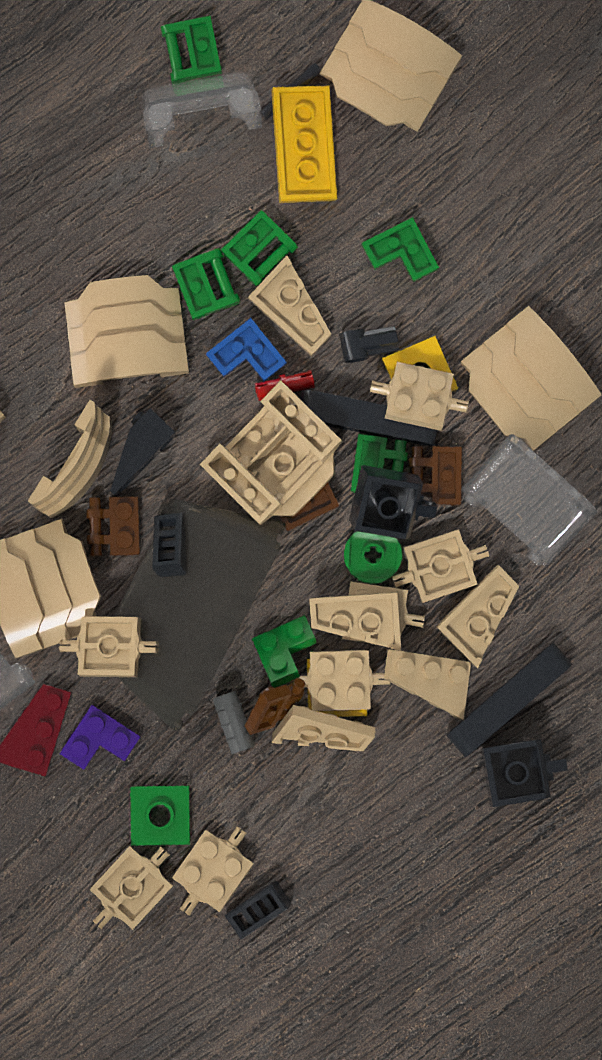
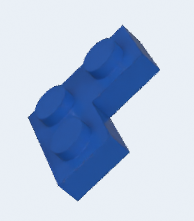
M251 318L206 353L208 359L223 377L227 376L246 360L263 381L268 380L287 365L284 358Z

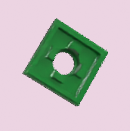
M189 785L130 787L131 846L190 845ZM156 805H164L170 811V821L165 826H155L149 819V812Z

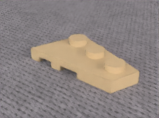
M287 255L248 296V299L312 357L331 337V332Z
M397 592L309 598L311 628L401 651Z

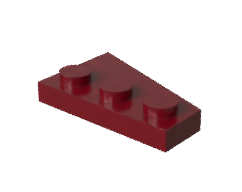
M43 684L0 744V763L46 777L72 692Z

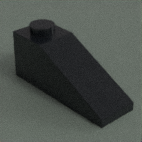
M151 408L146 413L143 410L140 411L131 421L133 426L129 430L110 489L115 497L177 436L175 431Z

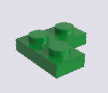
M413 217L361 243L374 270L400 258L413 283L439 270V266Z
M305 615L252 638L274 688L300 677L291 654L317 643Z

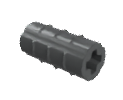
M233 691L213 698L216 713L220 719L231 754L254 747L255 743L252 735L245 728L247 718L244 715L237 692Z

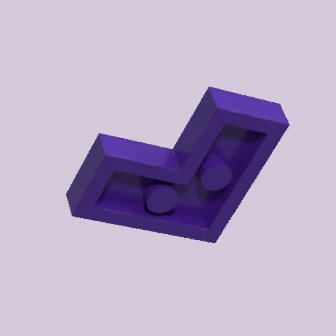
M91 705L63 747L60 755L85 770L100 746L121 760L126 761L141 736L94 705Z

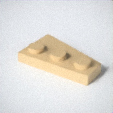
M496 565L436 626L476 668L479 667L488 645H490L501 619L504 618L519 585L499 565Z
M388 650L384 674L385 680L411 694L419 696L428 701L429 704L450 713L451 716L464 720L471 662Z
M293 705L272 733V743L282 744V739L298 740V746H309V743L319 742L325 743V746L331 749L364 751L375 738V727L365 725L359 721L342 719L334 714H324L310 710L305 706Z

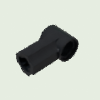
M395 326L370 331L356 329L339 334L344 363L360 362L369 359L371 356L399 351Z

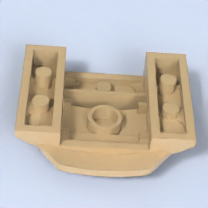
M362 0L335 46L334 51L321 70L320 75L333 82L337 98L363 111L383 125L391 126L403 123L418 132L460 63L462 55L439 37L405 16L371 0Z
M148 275L122 277L90 282L78 299L64 302L75 388L103 385V381L154 374H160L161 377L189 374L179 288H163Z
M529 306L461 361V364L470 373L468 392L490 416L504 436L523 438L533 451L602 395L570 350Z
M282 381L260 401L264 407L226 447L219 444L200 464L260 525L272 516H295L326 485L335 474L334 452L342 442Z
M89 400L75 423V427L82 436L53 482L43 476L28 500L34 508L50 518H54L69 509L87 492L105 462L111 441L112 420L110 416L103 413L101 408L97 407L95 402Z
M63 519L0 540V626L15 658H21L60 643V640H71L78 637L81 629V616L96 617L95 610L101 598L83 542L67 533Z

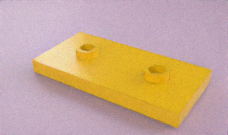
M273 87L271 90L279 203L336 201L337 188L330 87Z

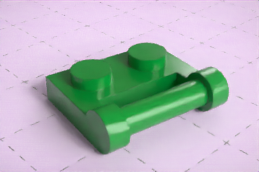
M211 16L161 26L162 37L166 39L172 73H170L172 84L222 74ZM185 33L192 68L183 69L177 34Z
M261 210L221 249V252L255 287H258L262 283V279L289 252L292 254L298 246ZM277 239L281 245L254 271L249 264L273 240Z
M220 248L172 265L193 321L241 303L238 293H234L221 260L223 254ZM211 263L224 298L216 300L203 265Z

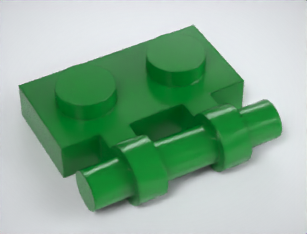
M358 434L350 492L355 493L362 465L383 468L384 459L392 460L391 470L403 472L404 462H407L408 453L405 452L407 441L395 440L394 450L386 449L387 438Z

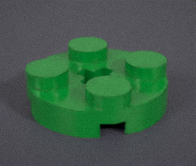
M357 531L349 538L344 549V562L350 574L366 584H379L390 579L398 570L402 561V548L395 537ZM370 547H376V552L381 553V558H377L375 563H370L369 558L364 556L365 552L370 551Z

